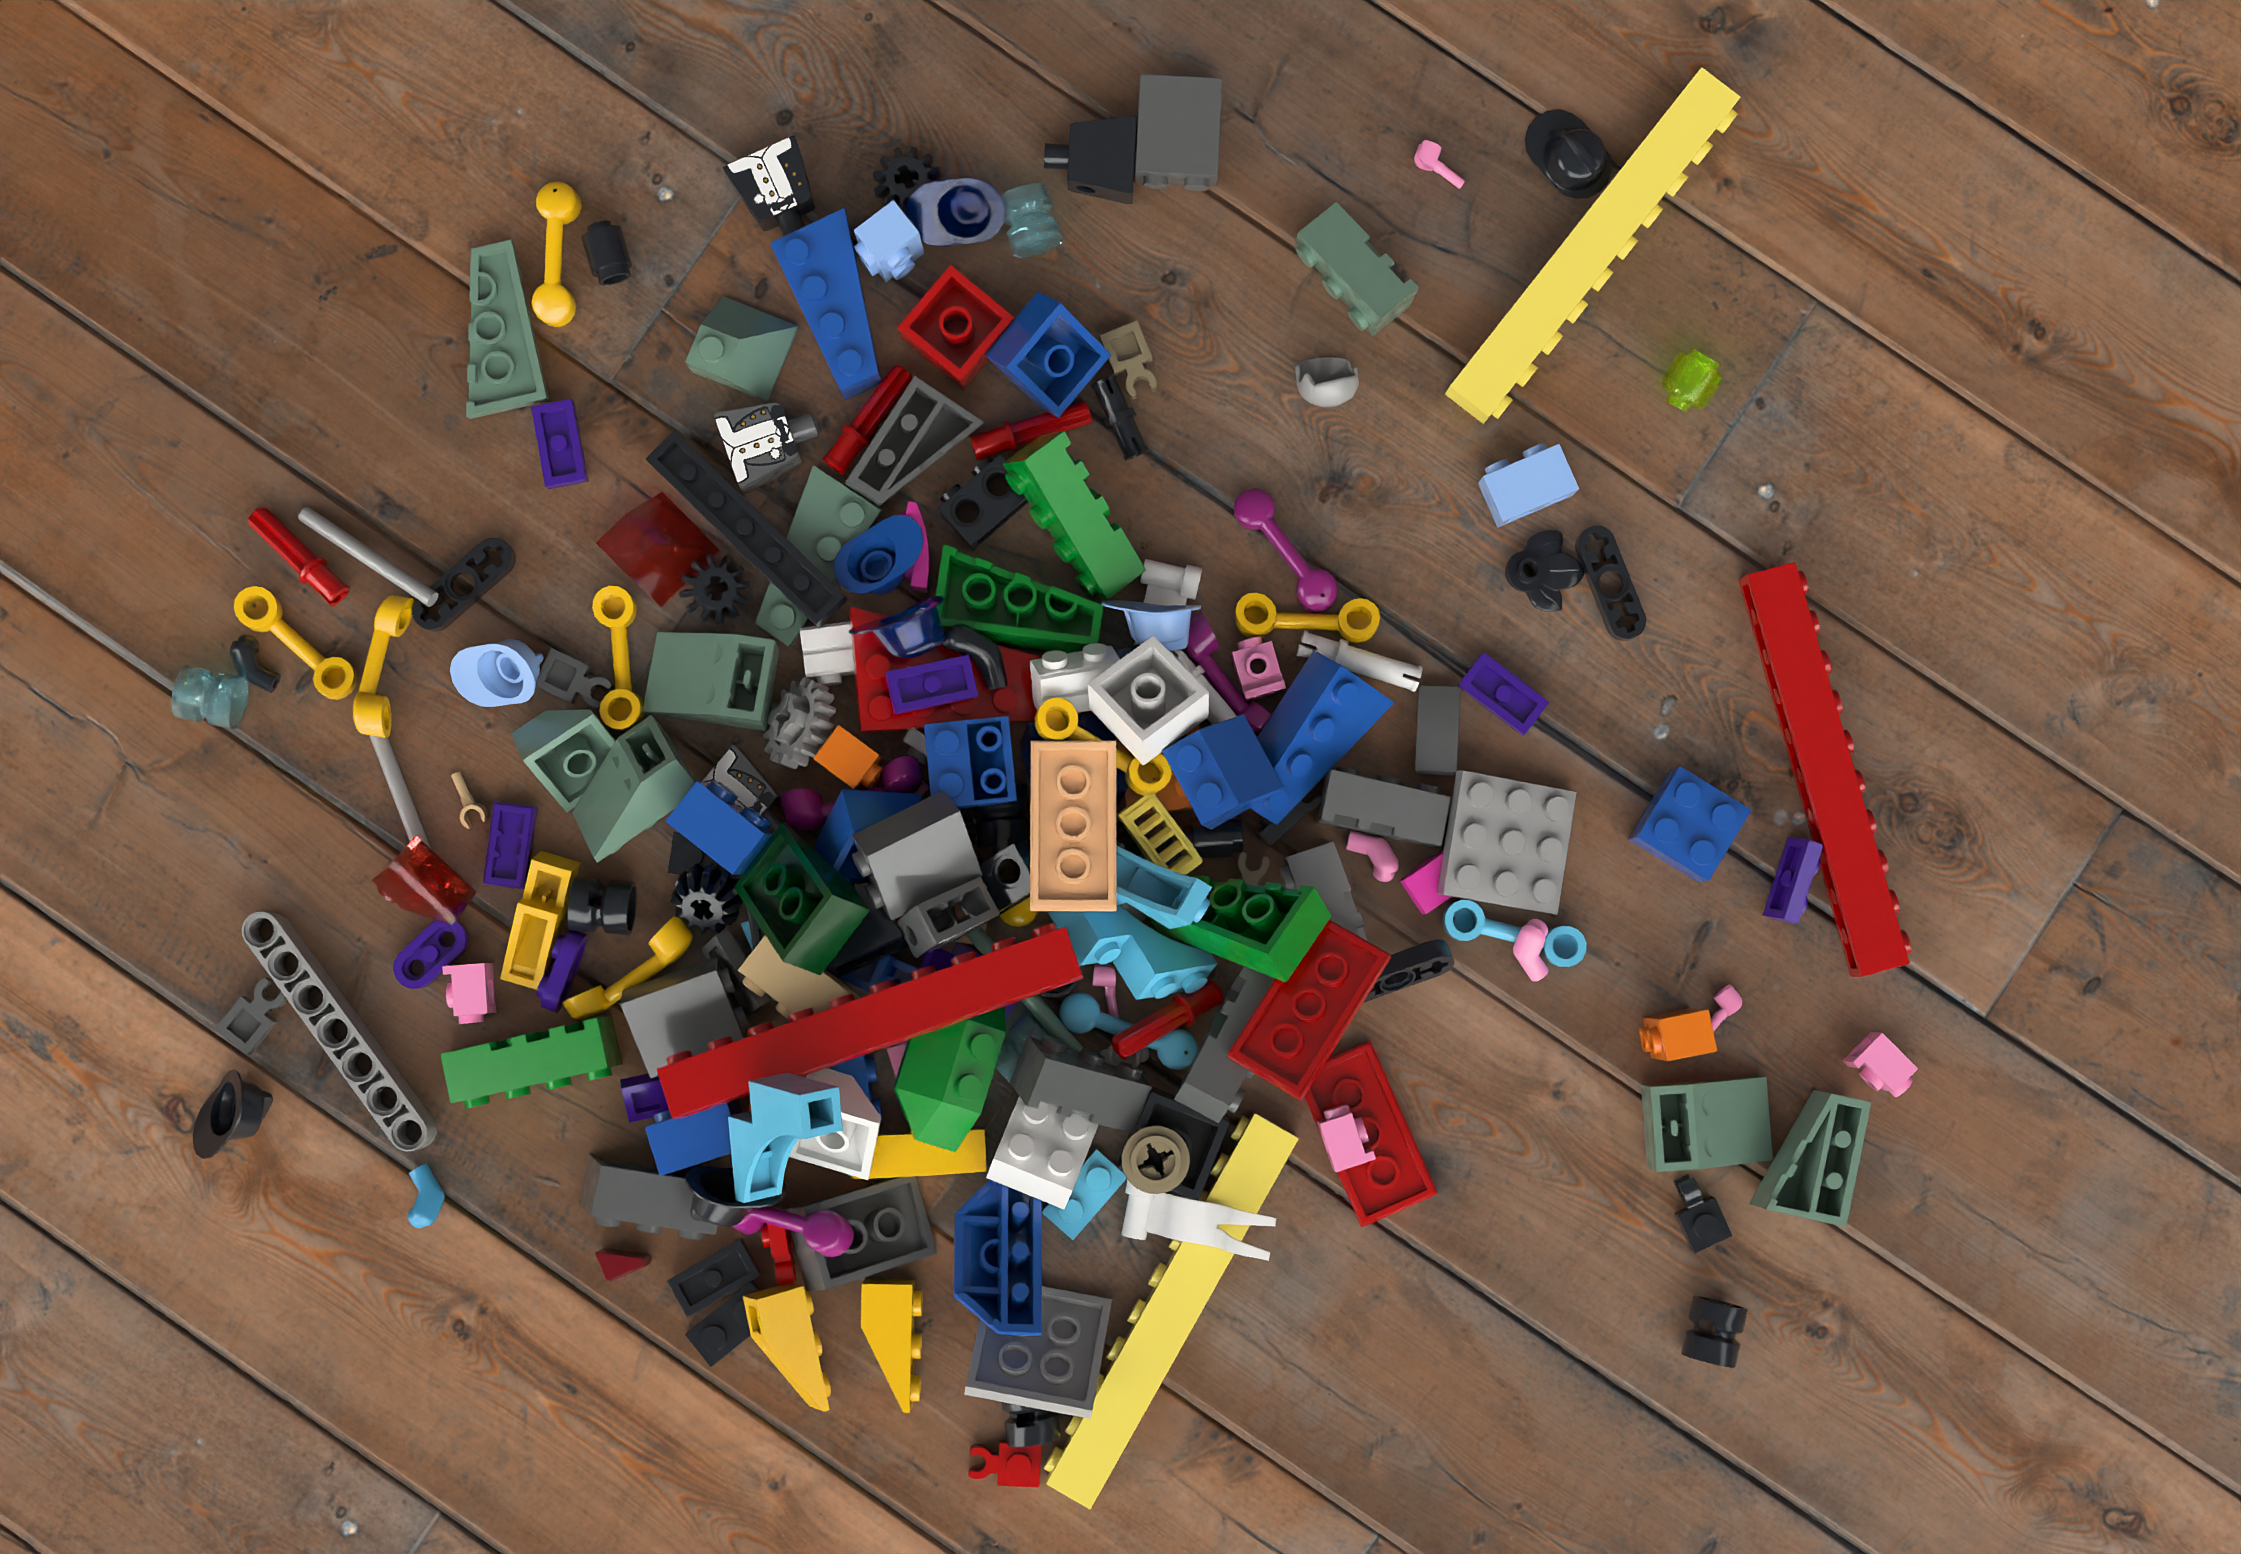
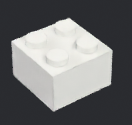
M1154 635L1088 683L1089 709L1143 766L1209 717V692Z
M1019 1096L986 1178L1065 1209L1099 1124L1091 1123L1088 1117L1072 1112L1070 1117L1059 1115L1056 1112L1058 1107L1044 1102H1040L1038 1109L1028 1107Z

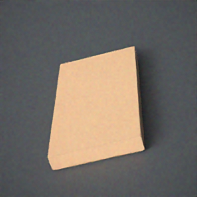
M1031 741L1030 911H1116V741Z

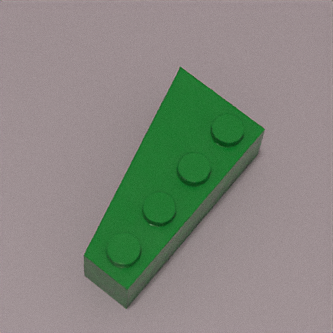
M943 544L932 628L946 631L956 624H965L985 635L997 645L1043 651H1063L1067 654L1083 651L1086 645L1100 643L1103 605L1057 587L1043 585L1031 580V577L1018 572L1012 573L994 566L992 562L979 557H970L958 552L955 548Z
M612 1016L589 1019L582 1023L559 1026L547 1031L520 1035L503 1041L490 1042L440 1054L450 1103L464 1101L465 1109L489 1104V1095L499 1092H505L506 1099L531 1094L530 1085L543 1082L546 1083L547 1090L572 1085L570 1076L586 1073L588 1081L612 1076L611 1067L623 1064Z

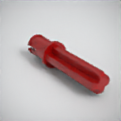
M899 365L893 366L849 426L845 424L842 426L843 432L839 439L822 458L824 463L834 471L844 475L862 448H868L870 443L867 440L912 381V375L905 368Z
M1081 401L1069 405L1059 418L1046 412L1009 424L1007 420L1003 422V426L969 435L976 460L978 461L1011 449L1013 453L1017 452L1018 446L1031 443L1044 434L1066 432L1088 425L1092 422L1091 413L1088 405Z
M259 507L248 517V524L300 574L299 581L303 584L308 583L327 601L329 606L333 607L346 598L350 587L344 584L326 566L327 560L323 557L317 558L267 508Z
M1209 980L1201 989L1193 993H1188L1184 996L1180 994L1174 996L1172 1003L1113 1036L1111 1044L1114 1053L1118 1054L1121 1058H1127L1180 1026L1194 1024L1196 1017L1223 1002V996L1219 987Z

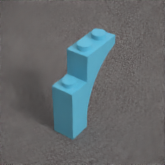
M1116 845L1117 905L1128 903L1169 929L1191 925L1192 921L1196 923L1200 921L1210 904V900L1206 899L1212 888L1198 878L1179 874L1156 865Z
M1117 905L1116 911H1047L1058 929L1067 928L1080 966L1093 963L1103 965L1112 961L1136 1000L1150 997L1161 999L1169 994L1184 991L1186 993H1193L1207 983V976L1218 964L1211 953L1181 944L1163 936L1136 919L1127 910L1122 909L1120 905Z
M790 1073L749 1081L751 1111L728 1116L735 1199L737 1201L746 1203L782 1194L785 1168L790 1153L799 1139H808L843 1131L838 1086Z

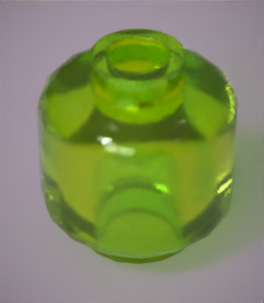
M1693 348L1690 353H1678L1661 379L1662 388L1670 393L1665 401L1686 413L1691 406L1696 409H1705L1723 381V376L1718 371L1721 364Z

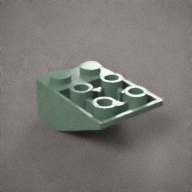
M657 632L642 712L766 731L780 654L776 641L738 634Z
M652 715L618 737L572 812L597 863L609 854L618 851L626 842L642 831L651 828L659 819L674 810L696 783V779L677 745Z
M1767 1077L1641 1084L1648 1169L1656 1172L1694 1170L1773 1160Z

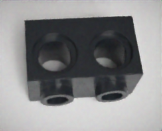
M1001 454L994 460L990 457L985 458L972 470L971 474L974 477L963 487L959 484L954 485L940 498V501L943 503L938 508L940 515L972 551L1029 503L1023 494L1018 495L1011 487L1002 496L992 495L988 491V485L991 480L997 477L1005 478V475L1008 473L1003 466L1006 460ZM965 504L977 506L980 510L978 518L971 523H963L958 520L957 512L961 506Z
M1013 837L991 849L994 856L984 862L980 857L977 858L983 875L981 878L1000 915L1030 898V839L1015 842ZM1013 860L1020 867L1019 878L1012 872L1011 865ZM960 904L963 912L967 915L965 908Z

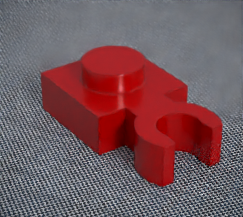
M764 1223L761 1227L764 1248L771 1247L772 1257H774L777 1285L795 1283L797 1281V1272L792 1251L794 1248L790 1230Z
M1000 1440L999 1452H992L990 1448L982 1444L970 1446L969 1454L981 1455L984 1457L986 1464L980 1469L969 1468L968 1476L973 1479H983L990 1473H998L997 1486L1039 1488L1042 1444L1028 1447H1010L1007 1444V1440Z

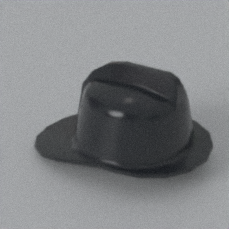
M1553 110L1546 111L1537 116L1528 126L1525 136L1526 152L1532 162L1550 180L1555 188L1562 194L1575 199L1589 198L1602 190L1608 182L1611 173L1610 155L1601 138L1592 132L1581 119L1570 112Z
M236 1070L228 1071L220 1085L200 1109L195 1121L193 1147L196 1155L202 1159L212 1158L227 1141L254 1136L273 1103L272 1094L262 1091L261 1088L253 1083L243 1081Z
M699 1166L692 1168L686 1174V1184L693 1192L690 1210L691 1217L696 1221L731 1227L739 1224L750 1213L752 1208L772 1206L781 1202L786 1196V1184L783 1181L782 1194L742 1203L735 1199L733 1168Z

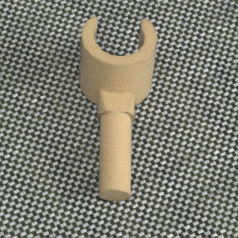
M461 772L452 774L451 777L464 807L460 812L462 825L468 829L472 828V823L468 819L469 809L477 810L482 821L485 822L488 817L485 806L475 803Z

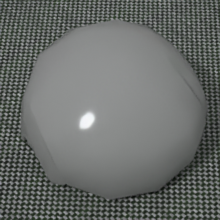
M1312 358L1303 360L1295 366L1298 392L1304 400L1318 407L1339 406L1352 399L1359 386L1358 368L1354 367L1353 373L1350 361L1346 358Z

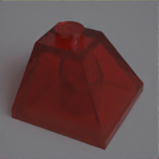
M663 492L626 513L596 542L661 608L687 584L680 579L683 573L692 576L696 575L690 566L692 561L696 560L704 567L707 554H713L715 557L720 552L711 540Z
M417 835L383 866L372 879L377 885L378 892L387 901L396 903L403 910L451 925L459 918L477 893Z

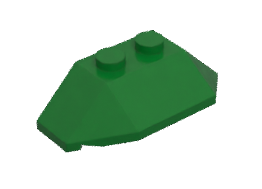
M1005 1006L908 1040L893 1088L910 1125L914 1140L956 1152L981 1115L1006 1034Z

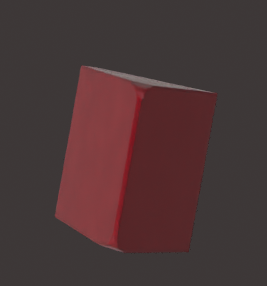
M602 1248L595 1252L604 1277L609 1282L642 1269L652 1261L651 1255L608 1248Z

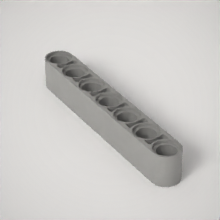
M263 911L250 914L242 925L244 941L392 1144L405 1152L429 1146L435 1140L437 1134V1125L434 1118L290 921L283 914L277 912ZM266 919L272 922L274 927L273 936L268 941H264L259 934L260 925ZM289 953H293L298 959L297 971L292 975L288 974L284 968V959ZM314 986H317L323 994V1001L318 1008H313L308 1001V993ZM339 1019L346 1024L348 1029L347 1036L342 1042L337 1041L332 1034V1027ZM361 1053L367 1054L372 1060V1069L368 1075L361 1074L357 1068L356 1062ZM387 1086L392 1088L397 1095V1102L392 1109L386 1108L381 1101V1093ZM410 1120L416 1121L422 1129L421 1138L417 1143L410 1141L405 1134L406 1125Z

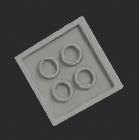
M1463 770L1456 771L1437 894L1558 915L1577 792Z
M1042 1286L1041 1336L997 1334L982 1320H979L964 1395L1091 1419L1112 1299Z

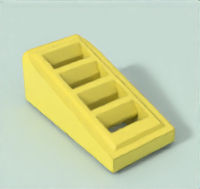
M1155 794L1140 796L1116 814L1147 861L1183 875L1188 874L1203 862L1192 843ZM1151 808L1155 814L1137 826L1134 820ZM1161 823L1164 828L1147 840L1144 835ZM1171 837L1173 843L1158 854L1155 848ZM1181 852L1182 856L1180 858H1178L1169 866L1165 864L1167 861H1169L1171 858H1173L1175 855Z

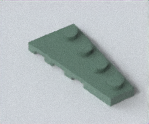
M506 240L471 248L469 297L471 302V323H469L468 330L470 362L467 365L469 396L468 402H466V417L473 419L550 401L515 243L512 240Z
M813 465L786 539L824 576L835 584L837 581L834 573L836 555L846 543L873 527L883 512ZM770 582L755 624L791 648L800 635V628H805L810 620Z

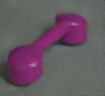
M1259 488L1243 491L1236 498L1234 504V517L1238 524L1251 531L1261 529L1299 578L1296 586V595L1300 605L1305 610L1312 613H1322L1328 610L1334 604L1337 596V583L1334 576L1324 569L1311 568L1273 519L1275 507L1270 494Z
M1200 610L1190 618L1189 640L1184 650L1197 666L1200 665L1205 670L1203 674L1237 716L1243 714L1246 716L1255 735L1258 737L1270 719L1271 714L1254 700L1248 704L1210 656L1220 647L1207 619Z
M907 755L892 760L880 773L882 784L863 791L913 794L919 789L923 780L918 758ZM808 789L787 791L780 798L786 823L790 827L802 831H813L822 828L836 802L835 800L824 804L820 793Z
M770 1206L752 1208L750 1213L739 1224L732 1226L744 1234H752L758 1231L764 1223L803 1233L807 1245L827 1257L842 1255L849 1249L854 1236L853 1228L849 1221L832 1210H820L813 1213L810 1217Z

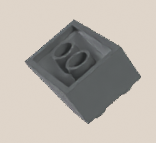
M917 1176L892 1178L785 1210L806 1217H810L813 1213L820 1210H832L847 1219L853 1228L852 1244L847 1251L836 1257H827L807 1245L803 1233L790 1230L807 1291L827 1290L937 1254Z

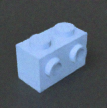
M894 200L854 229L858 241L854 248L859 254L858 259L872 277L879 273L885 282H888L893 277L899 280L906 276L915 267L914 261L924 254L919 232Z
M1541 443L1524 451V459L1509 464L1508 459H1504L1485 468L1487 475L1481 478L1478 485L1497 528L1569 498L1579 490L1560 444L1547 448L1546 443Z

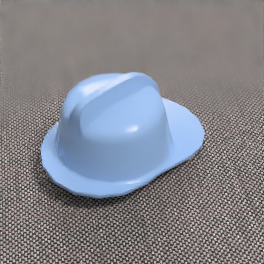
M1125 600L1102 601V605L1106 607L1124 610L1131 637L1138 645H1141L1154 635L1168 651L1182 650L1187 647L1191 611L1201 609V605L1164 606Z
M506 639L497 643L472 646L459 651L452 659L450 673L456 689L469 702L483 707L518 704L530 700L535 693L536 681L540 672L539 665L544 657L542 653H534L525 643L519 640Z

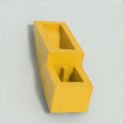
M540 851L531 860L523 898L517 903L500 979L537 990L543 975L548 973L553 959L551 957L552 950L565 922L571 885L574 878L578 875L581 862Z
M970 1129L956 1152L914 1140L911 1132L878 1134L868 1179L987 1172L985 1129ZM851 1175V1179H862Z

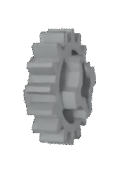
M802 678L800 683L797 681L791 682L790 691L784 689L781 691V701L779 704L773 702L771 706L773 710H771L767 722L770 728L763 734V739L769 741L764 750L771 754L770 760L786 767L797 769L798 765L804 767L808 765L809 756L815 757L818 753L817 747L820 744L824 745L827 741L826 737H828L830 730L834 727V724L829 722V718L836 713V708L830 706L835 697L833 694L828 693L829 688L807 678Z

